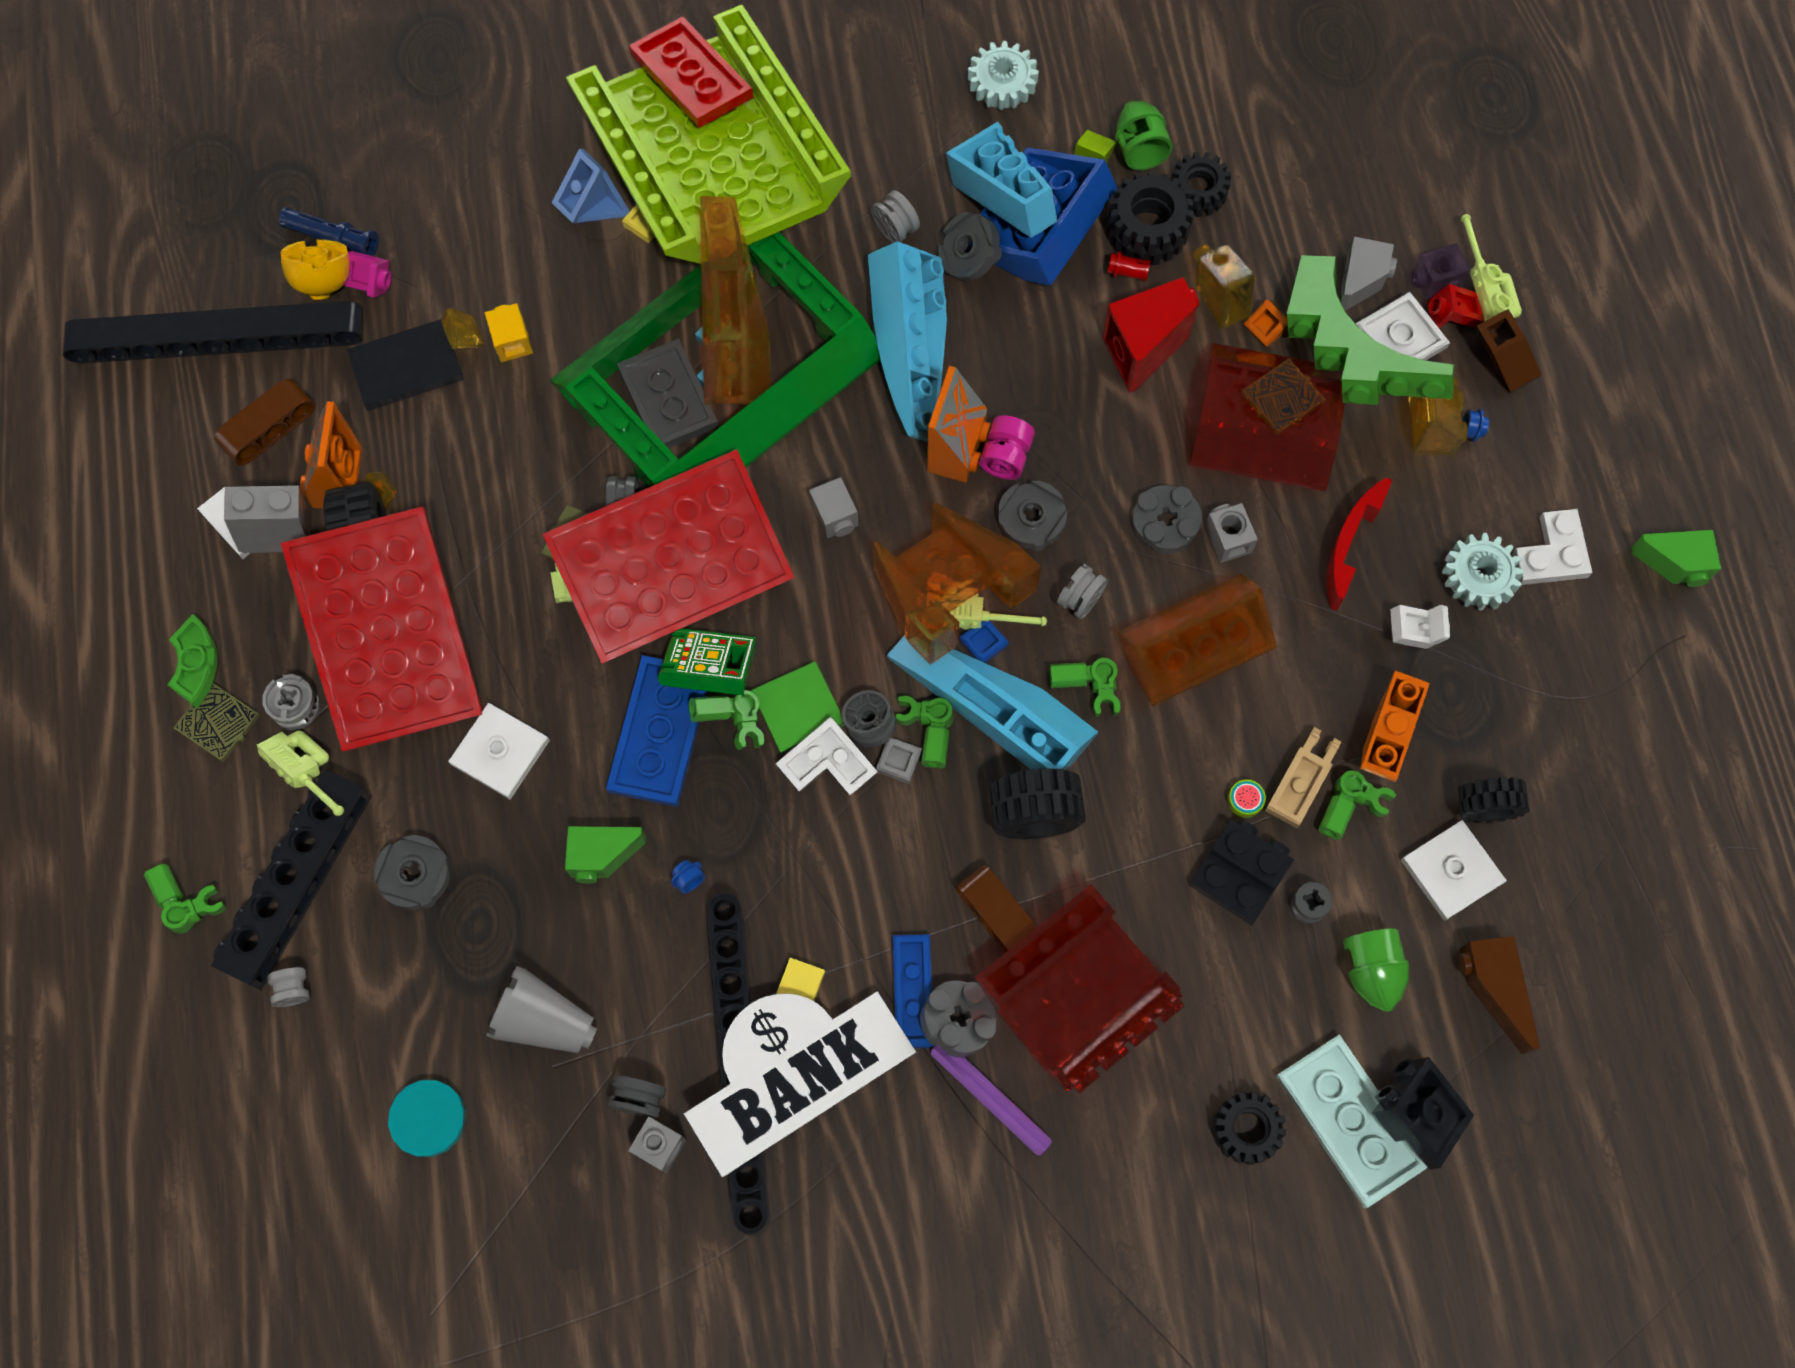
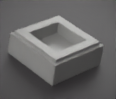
M890 738L886 742L877 764V772L910 784L922 754V748Z

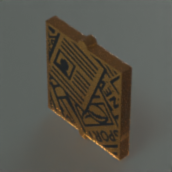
M1289 358L1241 392L1243 397L1257 411L1256 416L1262 417L1277 435L1319 407L1326 400L1311 384V378L1304 376Z

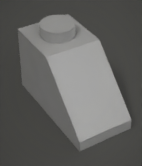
M1354 237L1347 254L1339 297L1345 311L1381 291L1386 279L1393 278L1397 259L1392 258L1394 244Z

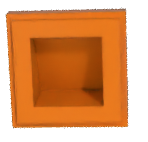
M1268 299L1244 323L1266 347L1288 331L1287 316Z

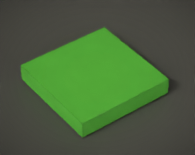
M816 661L751 690L759 699V710L781 755L790 752L830 717L840 728L845 726L842 714Z

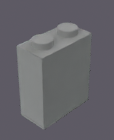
M299 486L225 487L224 521L239 552H283L280 543L311 535V518Z

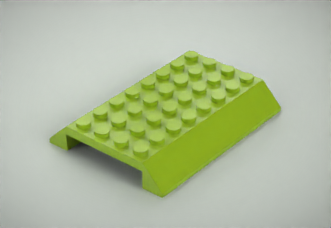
M742 4L713 16L717 36L706 41L752 87L754 98L701 128L687 116L643 67L607 82L603 79L596 65L566 77L570 88L665 255L699 264L708 263L824 213L851 177L849 167Z

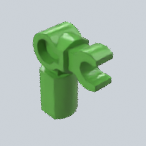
M1100 658L1090 666H1086L1085 662L1049 665L1050 688L1083 687L1091 682L1093 693H1097V698L1092 706L1094 716H1100V704L1104 702L1112 706L1113 716L1119 714L1121 708L1120 701L1113 694L1117 690L1116 676L1118 669L1112 660Z
M745 690L744 696L735 695L730 699L727 695L690 699L688 708L692 722L727 720L730 717L733 719L734 726L738 729L734 738L737 750H742L746 747V735L753 739L755 749L760 748L764 744V734L756 726V723L759 721L757 711L760 702L755 693Z
M910 696L898 697L899 706L911 708V711L906 715L896 714L898 724L908 726L915 721H921V725H930L925 731L921 764L929 768H945L950 731L947 728L954 721L951 703L944 698H935L931 701L923 700L922 703H919Z
M1348 771L1336 780L1334 784L1336 796H1332L1318 830L1334 840H1340L1355 809V803L1367 805L1369 811L1377 817H1385L1389 810L1379 804V797L1391 801L1395 798L1396 793L1386 787L1377 789L1360 772Z
M160 864L144 873V877L158 907L163 909L161 914L162 922L175 933L182 934L188 932L195 923L202 920V916L206 914L211 916L219 915L227 909L222 901L212 906L208 905V899L219 893L214 885L203 888L198 893L197 898L193 900L188 898L182 901L183 895L167 864Z

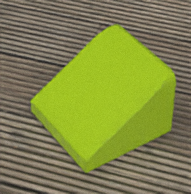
M1087 130L1077 141L1074 155L1104 159L1107 163L1117 142Z

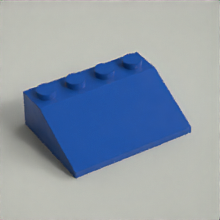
M1027 147L1023 153L1027 157L1028 164L1031 167H1035L1052 188L1058 222L1030 238L986 207H984L980 215L992 220L999 232V246L1002 248V256L994 265L1025 281L1051 286L1114 194L1117 186L1104 159ZM969 240L967 242L968 248L966 250L970 252L973 246V241Z

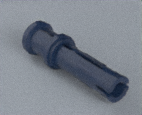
M284 207L280 212L279 222L281 223L279 225L282 228L294 230L320 240L342 243L349 251L374 256L377 252L379 236L376 231L367 230L365 232L354 228L348 222H340L339 224L329 222L325 219L291 209L290 207Z

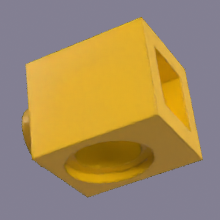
M517 303L500 305L494 310L485 312L493 344L501 363L533 354L524 319Z

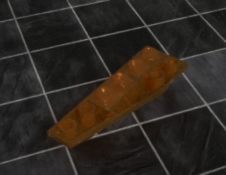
M701 196L704 405H748L771 387L770 335L736 200L734 197Z

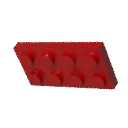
M683 16L629 45L631 56L699 128L754 98L752 87Z

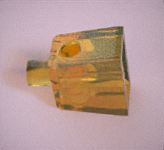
M1208 244L1198 247L1193 253V258L1197 262L1196 288L1220 329L1250 317L1255 283L1253 272L1230 246L1224 245L1215 250Z

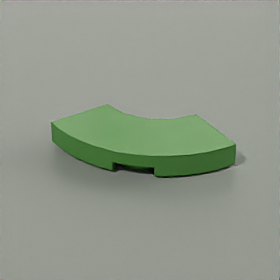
M192 614L169 639L176 649L178 663L176 672L168 686L195 708H198L213 684L218 659L216 644L209 629Z

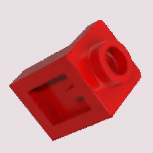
M1448 284L1427 301L1428 314L1438 328H1441L1449 321L1472 328H1477L1479 324L1485 322L1476 292Z

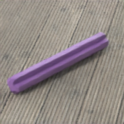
M938 1045L932 1048V1057L1036 1155L1040 1156L1048 1149L1052 1143L1051 1138L965 1057L958 1058L947 1055L948 1051L941 1049Z

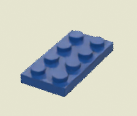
M642 655L606 790L610 794L678 807L700 722H692L690 720L688 704L691 698L706 697L708 691L661 685L658 681V675L664 659Z

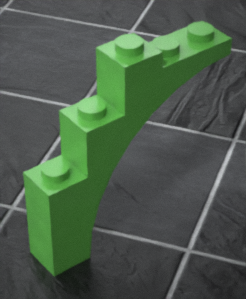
M1301 256L1287 311L1289 337L1315 339L1314 357L1316 370L1343 371L1341 379L1343 403L1378 405L1380 394L1452 399L1454 392V364L1418 359L1401 354L1375 341L1352 321L1337 296L1335 257Z

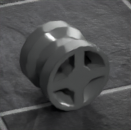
M1317 882L1303 884L1290 900L1292 915L1304 924L1319 922L1330 911L1332 906L1330 891L1324 885Z

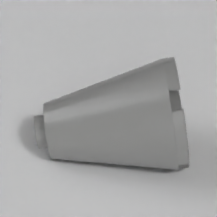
M517 966L511 976L513 978L509 987H506L486 1036L495 1040L579 1053L581 1046L589 1049L597 1030L596 1027L591 1025L593 1017L528 970Z

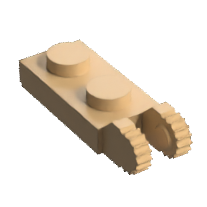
M1315 727L1304 746L1300 747L1265 809L1266 812L1295 828L1300 826L1333 765L1331 761L1341 744V741L1336 738L1330 741L1325 749L1323 758L1311 753L1310 751L1317 744L1321 730Z

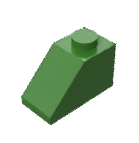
M1713 530L1643 534L1631 547L1632 554L1672 584L1687 583L1689 587L1702 586L1709 583V580L1721 570Z
M568 826L565 870L578 883L591 884L596 883L597 878H608L646 844V835L642 827Z

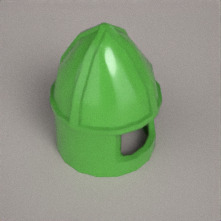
M1131 101L1126 103L1117 121L1115 139L1122 150L1128 167L1134 170L1152 169L1163 163L1172 152L1173 145L1166 129L1165 119L1155 106L1146 102Z
M1398 929L1374 930L1344 939V949L1347 952H1351L1355 968L1348 972L1355 990L1370 1005L1386 1012L1392 1011L1402 999L1409 981V962L1405 960Z

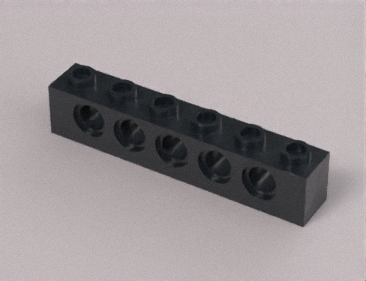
M326 769L313 782L337 805L344 808L343 814L336 816L333 813L328 819L321 820V813L328 806L309 789V797L302 809H298L291 818L290 830L286 837L274 847L271 854V863L265 873L260 874L255 880L252 887L253 894L246 906L241 907L237 911L233 919V928L227 939L222 940L214 952L212 967L262 991L267 982V975L273 972L372 798V795L362 786ZM315 838L314 847L308 852H302L303 844L308 839ZM296 870L297 876L291 884L284 885L286 874ZM273 903H278L276 913L270 918H265L267 907ZM258 935V945L252 951L247 952L246 944L248 940Z

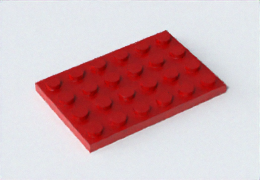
M737 449L542 534L601 664L795 578Z
M425 506L280 543L342 752L483 714L482 704Z

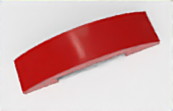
M1384 478L1360 498L1351 510L1336 538L1327 571V594L1330 609L1338 610L1356 571V568L1343 562L1361 519L1374 522L1381 510L1392 479Z

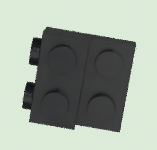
M1230 820L1189 886L1252 926L1294 859L1288 856L1290 850L1281 842L1270 840L1268 843L1256 836L1258 830L1249 822L1239 820L1236 823Z
M1430 1057L1416 1060L1405 1059L1393 1069V1074L1396 1076L1393 1083L1383 1087L1375 1095L1378 1105L1372 1113L1395 1142L1406 1140L1429 1170L1442 1167L1474 1117V1114Z

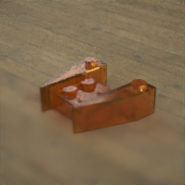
M938 503L932 505L931 531L933 533L896 558L879 541L874 543V570L907 642L930 665L958 646L960 622L950 613L951 611L987 587L995 592L1012 609L1038 591L1041 566L1017 543Z

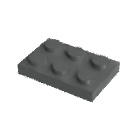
M679 338L617 363L618 370L641 420L668 448L719 427L718 420Z

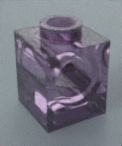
M1455 243L1420 254L1412 271V279L1415 286L1421 289L1424 298L1427 299L1434 296L1448 284L1462 288L1471 270L1458 244Z

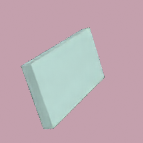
M1340 1035L1276 1075V1078L1364 1209L1370 1207L1428 1168L1406 1140L1395 1142L1372 1113L1378 1105L1375 1099L1378 1090Z

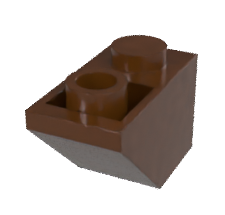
M1509 308L1477 326V337L1510 393L1542 376L1527 339Z

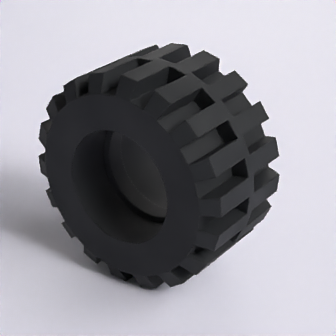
M1148 172L1145 177L1141 173L1134 175L1133 181L1127 178L1122 182V187H1117L1111 201L1107 223L1109 241L1111 244H1116L1115 250L1117 253L1121 251L1126 254L1125 256L1150 260L1152 265H1158L1160 259L1168 262L1172 260L1173 253L1178 255L1182 251L1183 245H1186L1194 215V204L1192 199H1188L1190 194L1186 188L1180 189L1181 182L1176 179L1170 181L1168 180L1169 175L1163 173L1161 177L1155 176V172ZM1141 213H1153L1160 216L1165 222L1159 225H1148L1139 221L1135 216Z
M370 481L330 489L325 492L323 512L327 531L387 516L382 498Z
M1055 768L1032 769L1004 776L993 782L989 787L994 832L999 836L1021 840L1047 838L1071 832L1085 823L1086 816L1081 780L1077 773Z

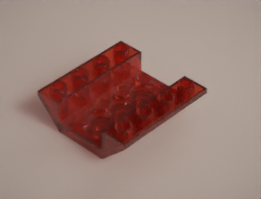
M1213 343L1190 466L1325 492L1339 444L1345 407L1341 380L1343 371L1316 370L1315 362ZM1282 364H1286V365H1289V366H1293V367H1295V368L1287 367V366H1284V365H1282ZM1281 367H1284L1285 371L1286 369H1291L1292 374L1288 375L1285 371L1280 372ZM1293 370H1296L1298 373H1297L1296 375L1294 374V376H1292V375H1293ZM1271 372L1272 377L1269 391L1274 390L1272 387L1281 389V387L1272 385L1274 374L1301 380L1300 390L1297 392L1299 397L1304 378V398H1307L1308 385L1309 399L1312 398V393L1316 390L1310 404V409L1305 410V412L1293 387L1256 396L1257 404L1253 400V392H1255V395L1262 394L1260 391L1267 390V379H1270V377L1266 376L1270 375ZM1275 375L1274 383H1273V384H1275V385H1278V384H1279V385L1282 386V387H1288V385H1286V383H1284L1283 381H1281V380H1279V379H1277V382H1278V384H1277V383H1276V377H1278V376ZM1287 378L1290 383L1295 385L1300 383V381ZM1265 379L1266 381L1263 383H1266V385H1259L1262 382L1260 380ZM1254 384L1256 385V391H1245L1246 389H1254ZM1291 390H1292L1293 393H1294V396H1295L1296 401H1297V403H1298V405H1299V408H1300V410H1301V413L1299 412V409H1298V407H1297V404H1296V402H1295V399H1294V397H1293V395H1292ZM1288 391H1289L1290 394H1291V397H1292L1293 402H1294V404H1295V407H1296V409H1297V411H1298V414L1296 413V410H1295V408H1294V406H1293V403H1292V401H1291V398H1290V396H1289ZM1269 396L1271 397V400H1272V402H1273V405H1274V407H1275V410H1276V412H1277V415H1278L1279 419H1278L1277 416H1276V413H1275V411H1274V409H1273V406H1272V404H1271V401H1270V399H1269ZM1263 397H1264V399H1265V401H1266V404H1267V406H1268V409H1269V411H1270V414H1271L1273 420H1271V417H1270V415H1269V413H1268V410H1267V408H1266V405H1265V403H1264ZM1266 397L1268 398V401H1269V403H1270V405H1271V408H1272V410H1273V413H1274L1276 419H1274V417H1273V414H1272V412H1271V409H1270V407H1269V404H1268V402H1267ZM1259 398H1261V401H1262V403H1263V406H1264V408H1265V411H1266V413H1267V416L1265 415V412H1264V410H1263V407H1262V405H1261V403H1260ZM1301 398L1302 404H1309L1310 400ZM1290 403L1295 415L1281 418L1277 406ZM1284 405V406H1280V407H1279L1282 416H1286V415H1290V414H1291L1290 412H1288V413H1286V414H1285L1284 412H1282V409L1285 408V407L1288 408V405ZM1297 417L1293 421H1286V423L1284 424L1285 426L1283 428V425H1280L1278 423L1273 424V422Z

